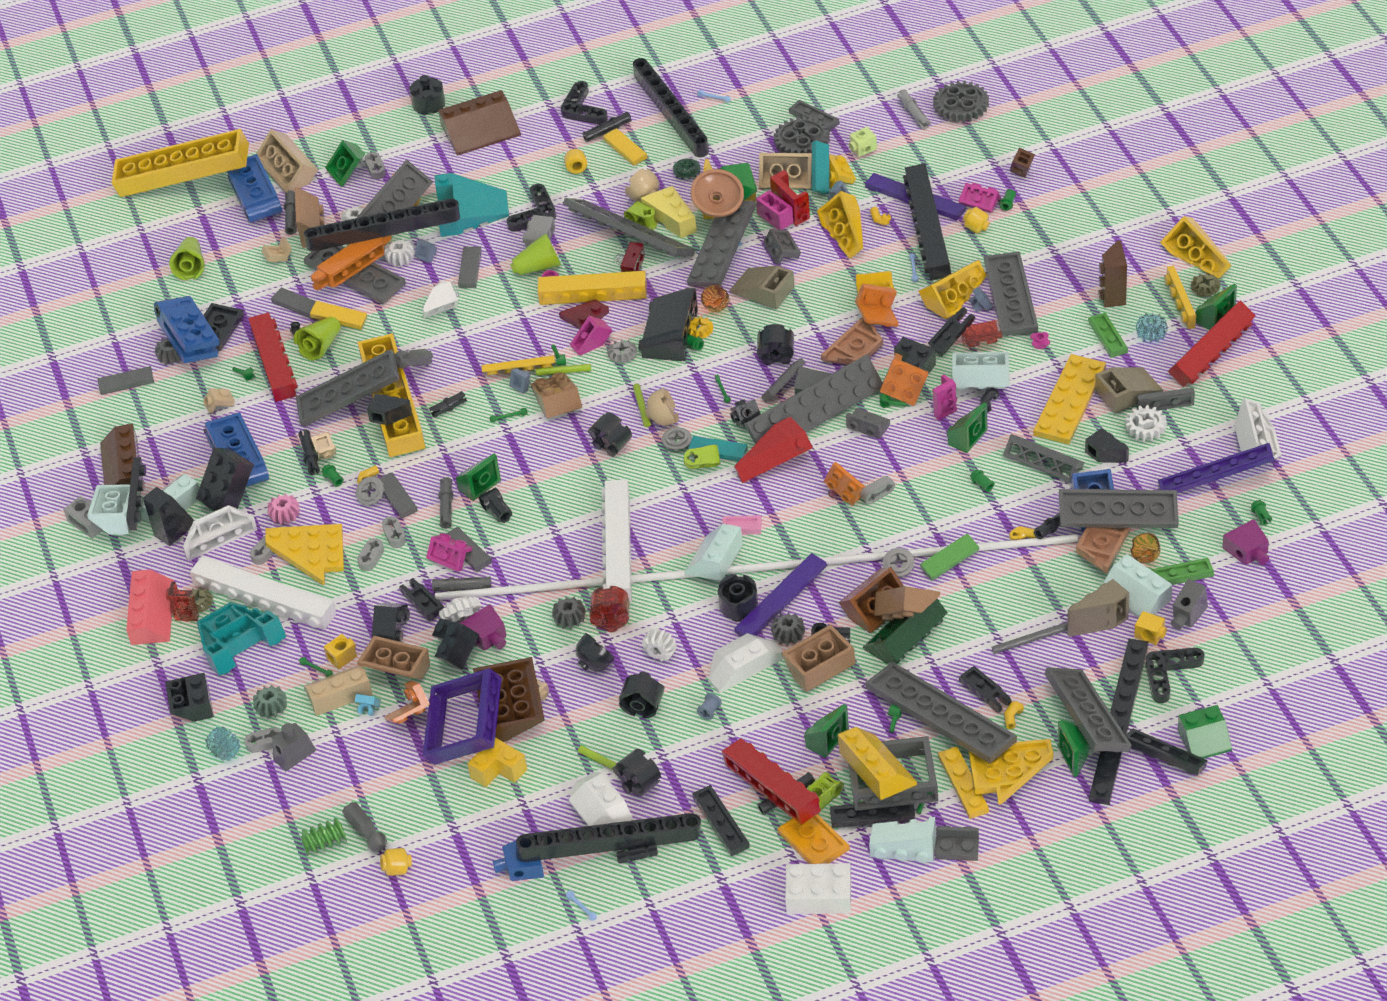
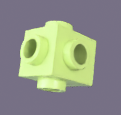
M868 127L851 133L849 142L851 151L860 157L876 150V135Z

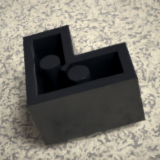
M902 337L894 347V355L895 353L902 355L901 361L928 371V374L936 365L935 348Z
M384 602L374 605L372 637L377 636L402 642L403 631H401V625L407 624L410 618L408 604Z
M440 618L432 633L433 637L442 641L434 657L451 667L463 670L480 634L464 624Z

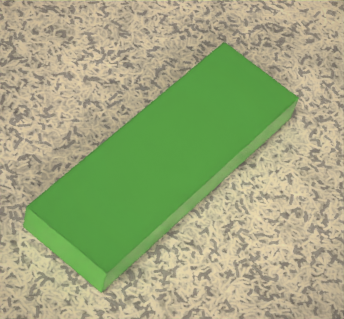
M1105 312L1088 317L1090 326L1110 358L1128 353V347Z
M967 533L922 562L920 567L933 581L979 551V546Z
M1209 558L1151 569L1172 585L1185 583L1188 578L1195 581L1214 577V570Z

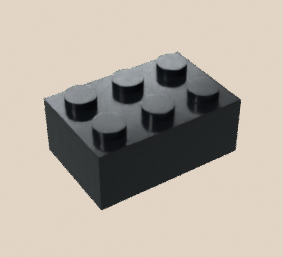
M214 447L195 499L214 512L228 505L238 509L254 464L230 448Z

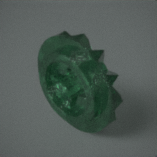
M690 158L681 159L674 164L673 173L676 177H681L682 180L684 178L690 179V177L696 178V175L700 174V163Z

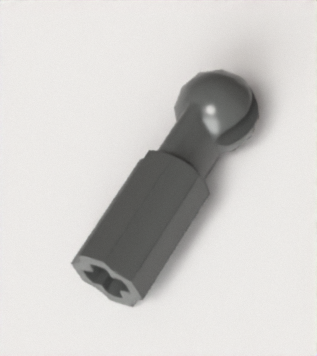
M426 349L401 350L395 354L397 367L402 369L408 366L429 365L432 363L433 358L432 352Z
M351 802L342 810L344 817L360 836H364L367 839L368 848L372 851H382L387 845L386 836L374 829L372 820L357 802Z

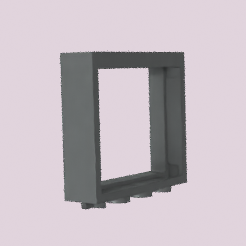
M929 736L881 741L896 758L925 755L929 781L917 782L916 786L883 800H880L870 788L859 789L857 773L848 763L855 811L938 802V785ZM864 799V802H858V800Z

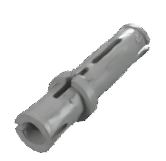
M905 89L898 92L900 94H897V97L903 103L905 110L911 113L922 129H927L931 124L930 120L918 107L916 100L912 99Z

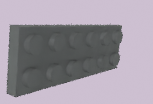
M406 159L357 218L412 207L433 181Z
M743 201L739 209L733 214L714 218L686 281L689 286L721 287L756 207L754 201Z
M338 246L312 251L303 259L304 264L317 270L319 264L345 247ZM373 262L342 284L383 305L406 284L405 278Z
M1020 251L984 256L1001 335L1009 336L1038 332V323Z
M390 349L296 396L300 424L305 427L400 380L394 352Z
M1059 489L1060 527L1178 528L1177 490Z
M1047 667L1044 673L1092 750L1098 752H1129L1132 745L1082 669Z

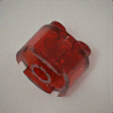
M610 586L607 589L599 587L594 590L590 599V623L611 633L623 627L629 620L630 601L628 593L617 586Z

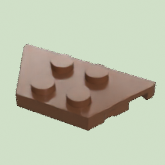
M862 317L821 354V360L850 364L866 354L870 357L883 345V338L876 332L874 325L866 323Z
M1086 527L1076 546V553L1103 572L1108 573L1131 528Z

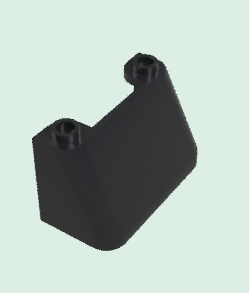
M685 288L656 297L653 301H650L645 331L642 340H639L638 344L642 358L685 362L687 352H685L684 346L688 343L687 334L692 316L697 317L698 314L696 288Z

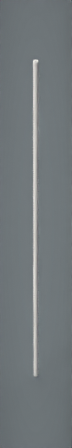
M1078 535L977 543V545L979 546V551L1073 543L1078 542ZM947 546L911 549L908 551L911 552L913 557L931 556ZM887 552L823 557L821 559L826 561L827 565L883 560ZM805 559L730 566L726 574L796 568ZM685 570L631 575V583L697 576L687 575ZM603 578L440 592L435 593V598L437 600H449L465 596L469 598L602 586L606 582H603Z

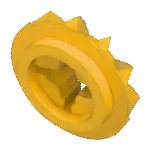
M702 316L699 318L693 317L688 333L702 339L708 337L713 332L712 321H709L708 317L704 319Z

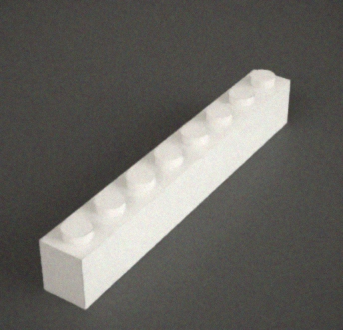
M628 479L605 481V489H601L602 500H605V502H602V513L605 514L602 516V526L605 527V529H602L603 541L606 540V542L602 543L603 554H606V556H602L603 568H606V570H603V582H606V584H603V595L607 596L608 604L632 602Z
M204 556L198 560L190 571L193 584L197 587L225 595L230 599L242 601L247 605H254L265 611L274 612L279 616L291 618L296 622L308 624L313 628L325 630L336 615L332 600Z

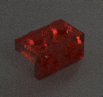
M996 320L971 324L970 327L966 328L961 338L963 345L968 344L970 348L980 346L979 342L987 341V344L997 343V339L1002 338V333L998 331Z
M172 581L170 588L166 590V599L169 600L170 612L173 613L175 621H198L199 613L192 590H178L176 582Z

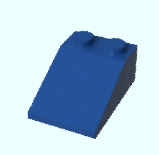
M1111 469L1074 473L1070 478L1072 489L1114 490ZM1080 527L1081 531L1086 529V527Z

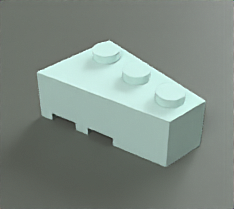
M929 817V820L924 822H917V819H912L910 823L899 824L898 821L872 824L869 843L870 857L933 863L936 847L935 817Z

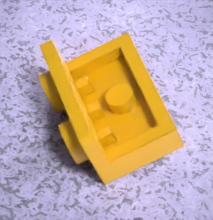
M829 154L830 188L837 181L854 184L856 177L846 158L841 155Z
M892 272L856 274L857 295L862 284L894 288Z

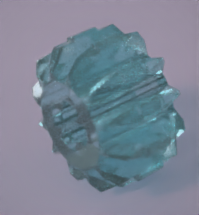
M1153 312L1151 315L1145 313L1144 316H1140L1136 324L1138 338H1142L1143 342L1149 340L1150 343L1154 340L1159 342V339H1164L1168 330L1165 318L1161 317L1160 314L1154 315Z
M223 726L213 729L205 740L207 743L206 747L211 750L210 753H213L216 758L219 757L223 761L225 759L229 761L238 753L241 745L239 744L240 740L235 737L236 734H233L230 729L227 730Z

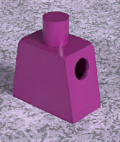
M1254 519L1223 535L1222 548L1243 564L1247 565L1255 560L1260 565L1268 562L1269 541Z
M491 604L460 623L480 634L475 645L482 650H487L493 645L497 649H502L506 645V640L504 639L507 636L505 625Z

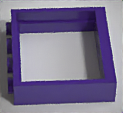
M488 668L431 686L422 756L436 765L494 748L502 679L498 674ZM481 689L476 736L442 746L447 699Z

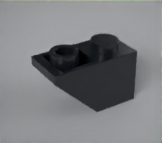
M375 393L367 408L370 422L389 425L411 416L412 408L410 400Z
M1103 428L1085 439V453L1097 462L1126 463L1129 461L1128 446Z

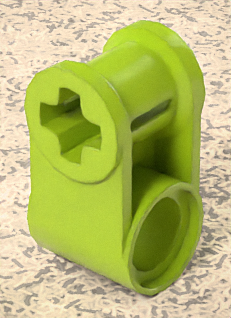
M636 201L624 211V217L652 230L657 227V221L654 218L655 210L639 201Z
M718 445L689 449L684 454V465L688 469L715 467L721 464ZM693 456L695 462H691V460H689V457Z
M824 772L807 789L818 795L820 810H822L834 798L840 795L844 788V783L836 781L831 777L830 773Z

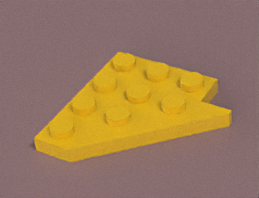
M342 524L265 528L266 547L321 585H325V572L344 571Z
M1051 739L1016 742L991 763L968 751L975 795L996 793L998 805L1004 803L1053 759Z

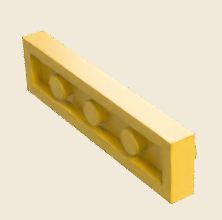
M1174 265L1168 266L1167 274L1164 275L1165 284L1169 285L1170 295L1172 298H1175V306L1181 312L1182 322L1186 323L1188 329H1193L1196 325L1195 311Z
M554 355L481 365L482 372H486L487 375L498 374L497 370L505 369V373H509L511 370L523 367V370H532L535 365H541V368L552 367V363L556 362Z
M958 747L938 752V758L969 819L989 813V807L983 795H975L972 774Z

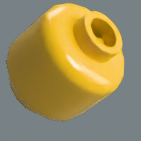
M571 149L565 154L564 163L570 173L580 174L586 169L587 159L582 150Z
M978 207L969 208L963 217L964 226L976 234L982 230L986 231L990 225L988 213Z
M404 848L386 849L384 854L380 856L381 870L385 871L388 876L404 875L407 873L408 867L412 866L411 855H407Z

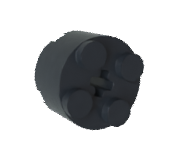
M422 75L409 87L412 106L417 113L427 115L428 112L433 111V113H437L438 110L444 108L445 95L442 81L428 75Z
M781 324L764 326V330L761 332L759 330L757 334V356L764 365H771L773 362L789 364L794 355V332L790 328L789 330L785 329L784 325Z
M610 412L603 414L588 430L593 439V446L598 450L601 448L605 449L611 457L618 454L630 441L632 432L627 425L624 427L620 423L622 420L618 416Z
M732 574L720 581L718 602L722 614L731 618L732 621L739 622L758 605L757 587L751 577L747 575L741 577L737 576V574Z
M647 672L630 675L625 679L619 696V706L631 716L635 717L636 714H641L642 718H651L656 715L665 687L651 678V675Z
M638 748L616 763L612 769L615 775L622 781V788L627 794L632 792L634 795L641 797L660 783L661 780L658 779L661 778V773L655 762L651 758L647 760L643 756L646 753Z

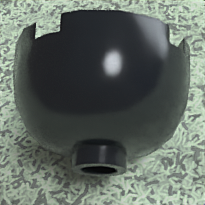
M587 633L582 636L576 645L575 652L579 659L578 665L585 671L588 668L593 671L604 670L615 660L614 656L606 648L598 644Z

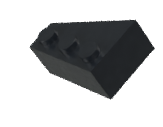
M155 487L143 497L153 534L156 538L171 546L190 530L194 521L193 518L172 496Z

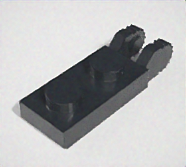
M962 307L954 316H951L928 342V345L935 348L936 352L941 356L966 331V328L970 327L975 321L976 317L970 314L962 323L959 322L967 314L968 310L965 307Z
M414 578L409 580V584L413 588L411 591L404 584L399 586L400 592L429 621L438 616L439 611H442L444 608Z
M975 666L959 676V682L986 704H989L995 712L999 713L1003 709L999 701L995 699L997 696L1006 706H1009L1012 702L1010 696L998 684Z

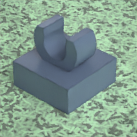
M837 181L826 197L830 200L840 191L850 193L842 181Z
M419 239L417 240L414 257L426 262H432L433 256L436 255L437 247H435V244Z
M979 286L972 290L975 296L969 302L974 305L972 308L976 312L980 311L982 307L987 311L993 308L989 297Z
M517 368L511 370L509 386L521 393L527 392L531 373Z

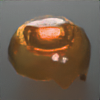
M719 284L710 285L701 293V302L708 311L712 313L721 312L730 302L729 294Z
M1142 533L1133 538L1130 551L1135 560L1142 564L1154 562L1159 557L1161 546L1155 534Z

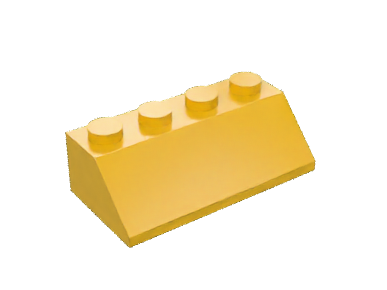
M858 727L838 734L839 753L880 800L917 785V781L875 734Z

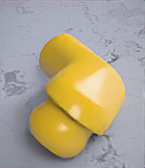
M877 207L870 209L873 222L884 226L890 223V214L886 215V213H883V215H880Z
M374 465L361 471L358 475L357 483L359 484L367 477L379 474L377 466Z
M1018 526L1010 531L1009 538L1011 540H1020L1026 537L1036 538L1034 535L1035 530Z
M1018 701L1011 702L1004 712L1007 729H1014L1016 727L1014 716L1016 713L1021 714V711L1024 710V705Z

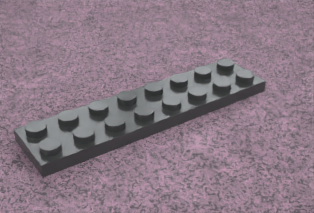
M564 198L563 205L568 206V210L575 213L579 211L583 213V217L588 219H597L596 222L601 225L608 224L612 230L625 232V236L637 237L641 243L653 244L654 249L660 251L664 249L668 255L677 257V255L686 258V255L694 256L696 249L584 199Z
M868 354L744 423L754 444L774 424L788 417H791L807 432L879 391L883 382Z
M891 662L865 682L866 689L897 706L902 711L988 763H991L1017 742V735L894 662Z

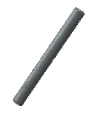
M1065 622L992 646V652L996 654L1066 631L1068 624Z

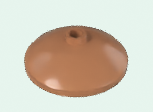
M721 169L707 170L699 174L692 183V202L699 211L708 216H729L736 212L743 202V186L739 179L728 171Z

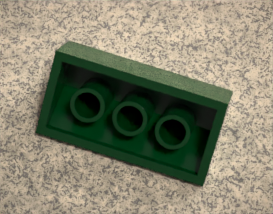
M937 598L922 613L914 614L913 617L889 621L863 646V649L886 664L891 662L899 663L905 658L904 654L918 646L917 642L920 639L926 638L931 633L930 630L943 622L942 618L948 612Z

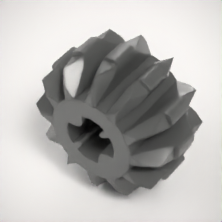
M161 338V342H157L155 347V354L159 362L165 365L171 363L172 366L175 362L180 363L181 358L168 338Z
M566 596L564 600L559 599L558 603H554L552 617L557 626L561 625L563 629L568 626L572 629L574 625L579 627L580 622H584L586 611L581 600H577L575 596L571 599Z
M789 612L787 615L780 613L779 618L774 617L771 632L774 640H778L779 644L785 642L788 646L791 642L796 644L797 640H802L805 626L802 618H798L796 613L790 615Z

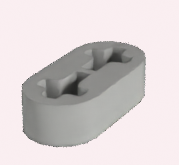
M375 152L368 153L365 156V163L370 176L373 179L383 178L386 172L380 155Z
M888 476L881 477L867 485L861 491L860 496L867 504H872L890 494L895 488V482Z
M386 517L382 521V527L389 545L393 548H401L406 543L402 526L396 517Z
M265 536L250 551L251 560L256 565L264 564L274 554L271 549L266 547Z
M370 539L363 547L357 558L361 570L370 571L378 563L384 552L383 543L380 539Z
M274 727L248 734L244 739L247 751L257 753L273 749L272 737L280 733L281 730Z

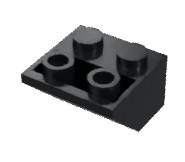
M205 673L165 681L169 709L172 715L194 722L214 717Z

